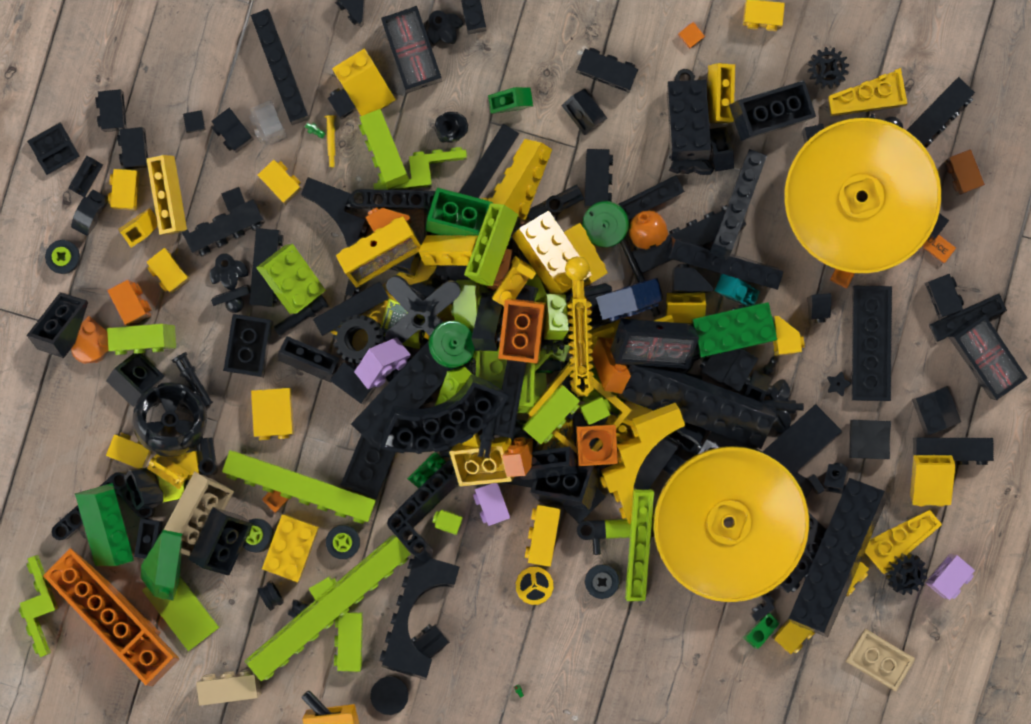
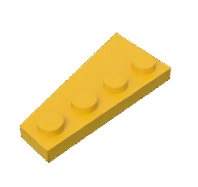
M927 510L871 538L864 553L880 572L885 574L887 573L886 569L891 568L889 561L894 563V557L901 558V553L908 555L942 524L930 510Z

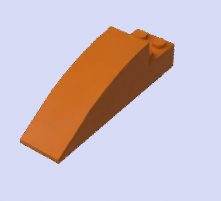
M72 548L43 575L146 686L153 687L180 659L158 636L161 632L124 595Z

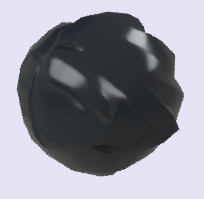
M449 111L436 118L434 130L441 143H452L459 141L466 135L469 124L466 117L459 112Z

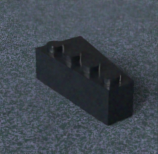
M252 199L229 210L230 214L228 215L223 213L215 216L212 219V223L203 222L196 225L195 230L189 232L188 229L183 231L182 234L191 252L196 256L204 257L211 253V249L226 246L228 240L232 238L237 240L245 236L246 231L250 229L255 231L256 228H261L265 220L256 202Z

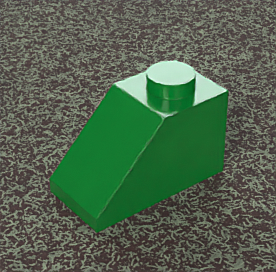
M513 87L488 95L491 114L533 107L531 87Z

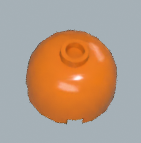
M649 210L642 211L636 214L630 222V238L638 248L650 249V246L655 244L657 247L668 236L667 224L658 213Z

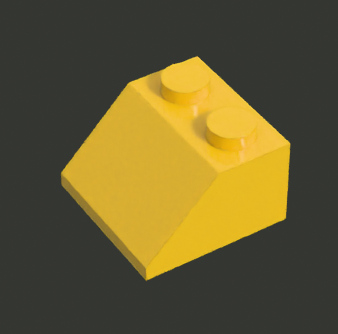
M773 316L777 340L773 341L774 356L802 352L805 344L803 336L800 337V332L781 317Z

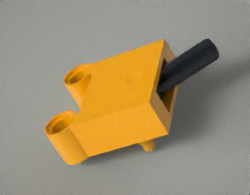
M306 691L302 695L304 702L311 708L306 710L302 719L303 724H360L355 704L325 707L311 691Z

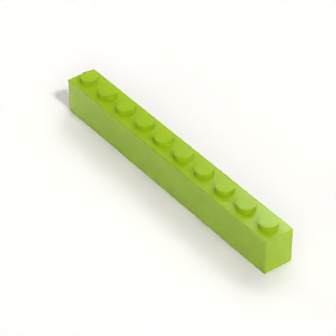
M395 535L390 536L246 658L244 662L260 681L268 680L274 675V670L279 666L280 668L285 666L289 662V658L293 654H299L305 648L304 645L308 641L312 642L318 638L321 630L331 627L334 624V619L339 615L340 617L345 615L349 611L348 607L353 603H359L368 590H374L379 585L378 582L381 579L391 576L395 567L405 564L408 561V556L411 555L410 552Z

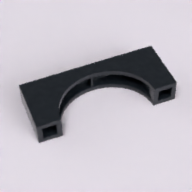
M416 556L410 558L407 569H410L408 577H404L402 587L405 588L403 595L399 594L396 606H399L398 613H393L390 623L394 626L392 632L388 631L385 643H388L386 651L382 650L379 659L382 662L383 668L427 680L432 659L424 656L414 646L408 630L409 615L416 601L429 590L438 587L454 588L460 566L430 558L428 561H421Z

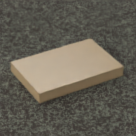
M864 629L845 662L892 690L897 691L915 658L869 630Z

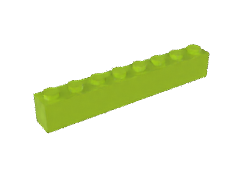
M229 450L222 471L226 473V477L236 481L237 478L244 479V484L255 487V484L263 486L262 490L273 493L274 490L279 491L282 497L291 499L292 496L299 498V503L308 506L311 502L317 505V509L326 512L328 509L336 511L335 515L346 518V515L354 517L353 521L360 524L370 521L376 500L233 450Z

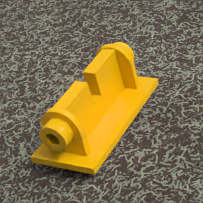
M158 454L151 458L147 469L178 489L181 488L190 474L165 456Z

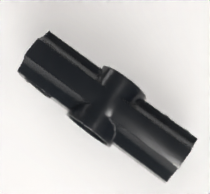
M576 184L530 208L528 217L532 221L547 211L552 216L560 214L563 210L583 201L584 197ZM553 201H560L558 209H551L550 205Z

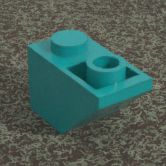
M721 274L714 290L720 295L746 307L755 305L760 294L759 290L742 280L725 274Z

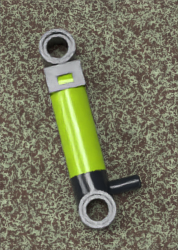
M652 517L651 537H654V517ZM627 519L585 520L578 524L576 532L581 539L592 540L593 554L600 555V539L630 538L631 524L628 523ZM584 525H589L592 529L588 536L581 534V528Z

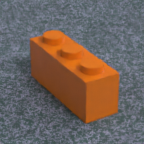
M599 337L591 356L593 357L604 391L622 394L631 377L627 365L616 364L610 351L614 339Z

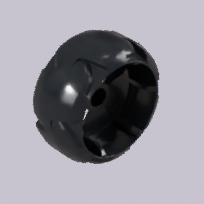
M174 382L160 383L157 387L147 389L137 400L133 409V430L138 441L147 450L155 451L156 454L165 457L179 456L197 446L203 438L207 425L206 407L196 392H191L187 386ZM162 403L166 412L161 416V421L146 423V416L150 408L153 406L158 407ZM178 404H180V407H186L191 411L193 422L179 420L178 415L175 413Z

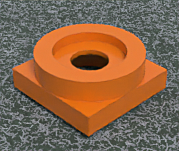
M615 424L576 426L578 466L618 464ZM593 438H599L603 443L599 451L590 449L589 443Z

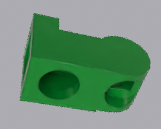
M768 613L743 638L754 649H759L780 622Z

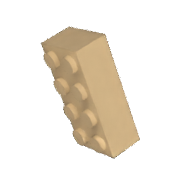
M195 471L164 528L167 531L182 533L181 553L187 556L191 555L212 507L224 510L234 492L220 482Z

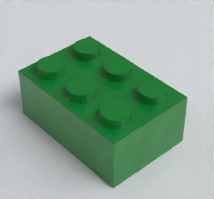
M437 188L427 218L426 231L438 235H479L490 203L493 204V202Z

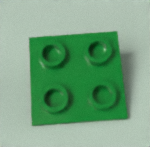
M434 452L407 479L419 489L446 461L437 452Z

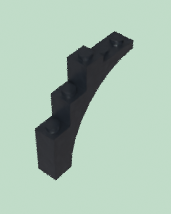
M308 177L301 196L316 203L334 219L344 235L347 247L356 244L361 239V235L365 236L368 225H366L367 221L346 212L347 209H351L348 201L351 193ZM349 279L345 294L353 297L360 292L362 285L356 288Z

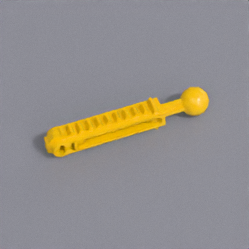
M575 256L570 258L565 265L566 275L572 279L573 294L571 301L566 303L567 307L571 308V310L567 311V314L572 316L568 319V323L572 324L569 326V331H572V333L568 334V338L573 339V341L568 342V345L573 347L569 350V354L573 355L569 358V361L574 363L569 366L571 370H574L569 375L573 378L570 381L572 392L577 394L578 397H587L594 389V381L590 379V377L594 376V373L589 371L593 368V364L589 363L593 360V357L588 355L593 352L592 349L588 348V346L592 345V341L588 340V338L592 337V334L588 333L592 327L587 325V323L592 321L591 318L587 317V315L592 314V311L587 309L592 304L586 301L584 296V279L589 274L590 266L585 258ZM580 377H583V381L586 384L583 386V389L577 386L581 384Z

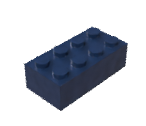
M658 278L623 287L596 297L602 320L609 318L610 321L639 314L659 306L658 302L664 300Z

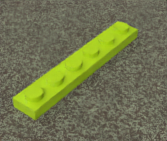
M633 490L625 592L626 601L646 600L654 501L653 490Z

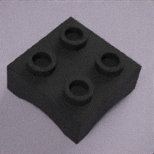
M850 420L849 458L890 459L891 421Z

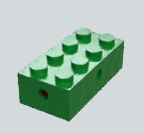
M769 302L691 320L699 336L697 348L700 358L777 340Z

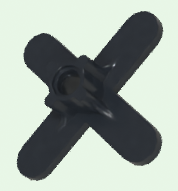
M395 275L390 277L386 288L408 313L387 330L385 341L387 342L397 337L403 343L418 330H424L430 336L432 331L443 323L437 314L457 299L461 292L460 285L456 281L448 280L423 300L401 276ZM417 314L423 315L425 319L418 318Z

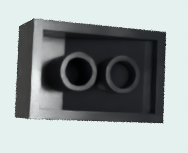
M59 292L26 336L37 350L65 358L76 342L88 301Z

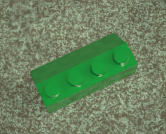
M113 483L75 493L95 566H118L134 561Z

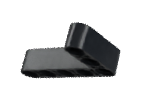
M357 189L349 196L350 206L357 209H374L378 207V209L424 210V239L426 235L435 234L426 231V223L432 205L430 197L434 196L436 191ZM355 194L362 196L363 201L361 204L354 201L353 197ZM373 195L381 197V204L374 203ZM393 195L400 197L401 202L399 205L392 202ZM413 195L419 198L420 202L418 205H414L411 202Z
M452 460L447 461L387 521L389 529L421 561H428L433 555V549L414 527L459 484L456 473L452 474L454 470Z
M116 472L100 485L113 483L116 497L120 495L138 517L150 518L154 515L155 507L150 508L147 515H144L141 510L135 508L133 501L128 497L129 490L125 480L122 486L117 485V476L121 475L124 477L126 473ZM78 505L53 526L51 531L53 538L59 541L66 540L83 526L82 518L79 524H75L72 521L74 514H79L81 517ZM60 526H63L66 529V534L64 537H61L58 534V528Z

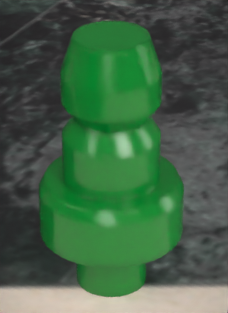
M307 122L305 128L308 129L307 132L309 134L313 133L319 138L325 136L326 133L316 127L315 123L311 125Z

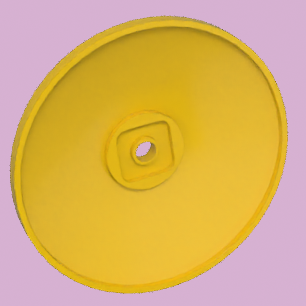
M854 118L840 121L822 129L811 137L794 158L785 185L786 214L798 241L817 260L832 268L851 273L883 271L897 266L910 258L929 238L937 222L941 205L940 178L935 163L926 148L916 137L898 125L873 118ZM859 191L867 193L866 201L860 202L857 200L856 195Z
M744 447L715 448L702 452L686 461L671 475L664 485L654 514V537L657 550L672 576L693 593L707 599L722 602L750 600L764 595L780 585L800 561L805 550L809 532V514L806 500L792 474L770 456ZM727 517H732L734 520L733 525L730 527L724 526V520Z

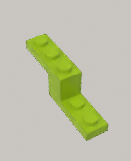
M462 147L451 148L449 152H443V149L433 150L432 154L414 152L413 156H409L411 179H409V182L389 190L432 187L430 164L467 160L466 150H462ZM377 180L378 183L373 184L374 190H388L386 183L382 184L380 180Z
M39 555L27 558L29 562L27 563V568L30 574L33 573L35 589L37 592L40 591L41 595L19 603V612L21 617L25 618L27 622L26 631L33 638L35 653L43 657L50 654L51 651L38 617L59 608L50 584L43 576L45 571Z

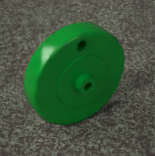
M600 201L593 204L585 212L582 227L586 230L592 244L608 248L619 244L628 232L629 220L625 210L620 205L611 201Z
M446 321L438 325L429 337V350L434 360L447 368H458L465 365L475 353L471 339L472 332L466 325L457 321Z

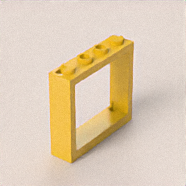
M568 362L535 401L534 407H530L526 412L530 415L528 419L554 393L571 371L574 372V370L569 368L570 365L574 364L573 362ZM590 377L594 381L593 388L621 412L612 422V424L616 425L617 429L632 410L614 394L604 391L602 384L594 377ZM555 429L552 434L559 440L557 444L560 447H571L577 454L576 446ZM598 439L590 449L598 451L603 445L602 441Z

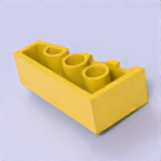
M524 139L513 157L512 166L505 170V178L501 184H497L494 189L496 193L488 201L493 202V204L505 205L519 214L517 218L526 220L552 149L541 142Z

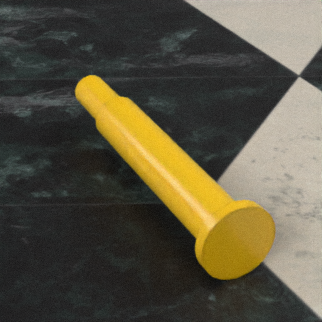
M326 115L329 167L333 168L335 167L334 118H336V115Z

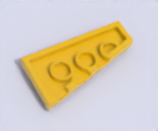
M901 68L889 74H883L871 81L863 82L856 87H850L830 95L828 102L831 116L907 106Z

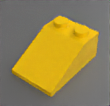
M365 48L332 68L361 116L378 109H383L396 101Z

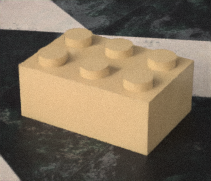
M244 669L240 674H235L234 671L223 672L218 677H215V674H206L196 682L199 706L254 699L262 694L260 680L251 669Z

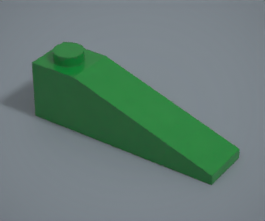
M163 530L153 548L149 551L148 556L142 562L141 579L154 597L174 600L180 579L182 533Z

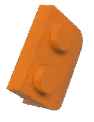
M90 316L82 322L76 342L71 348L74 358L84 364L98 363L109 352L107 331Z

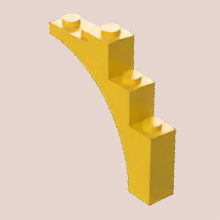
M676 403L633 418L634 426H631L634 438L617 444V460L619 463L600 470L602 477L599 478L603 488L607 487L609 493L613 492L616 502L620 501L622 507L619 508L622 519L626 518L629 524H631L634 483L641 464L659 441L675 430L685 426L680 409Z

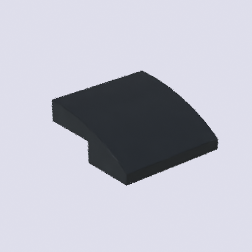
M61 122L27 140L46 175L80 157Z

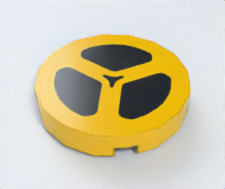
M540 567L524 569L518 575L515 583L519 598L531 605H539L546 602L554 589L551 575Z

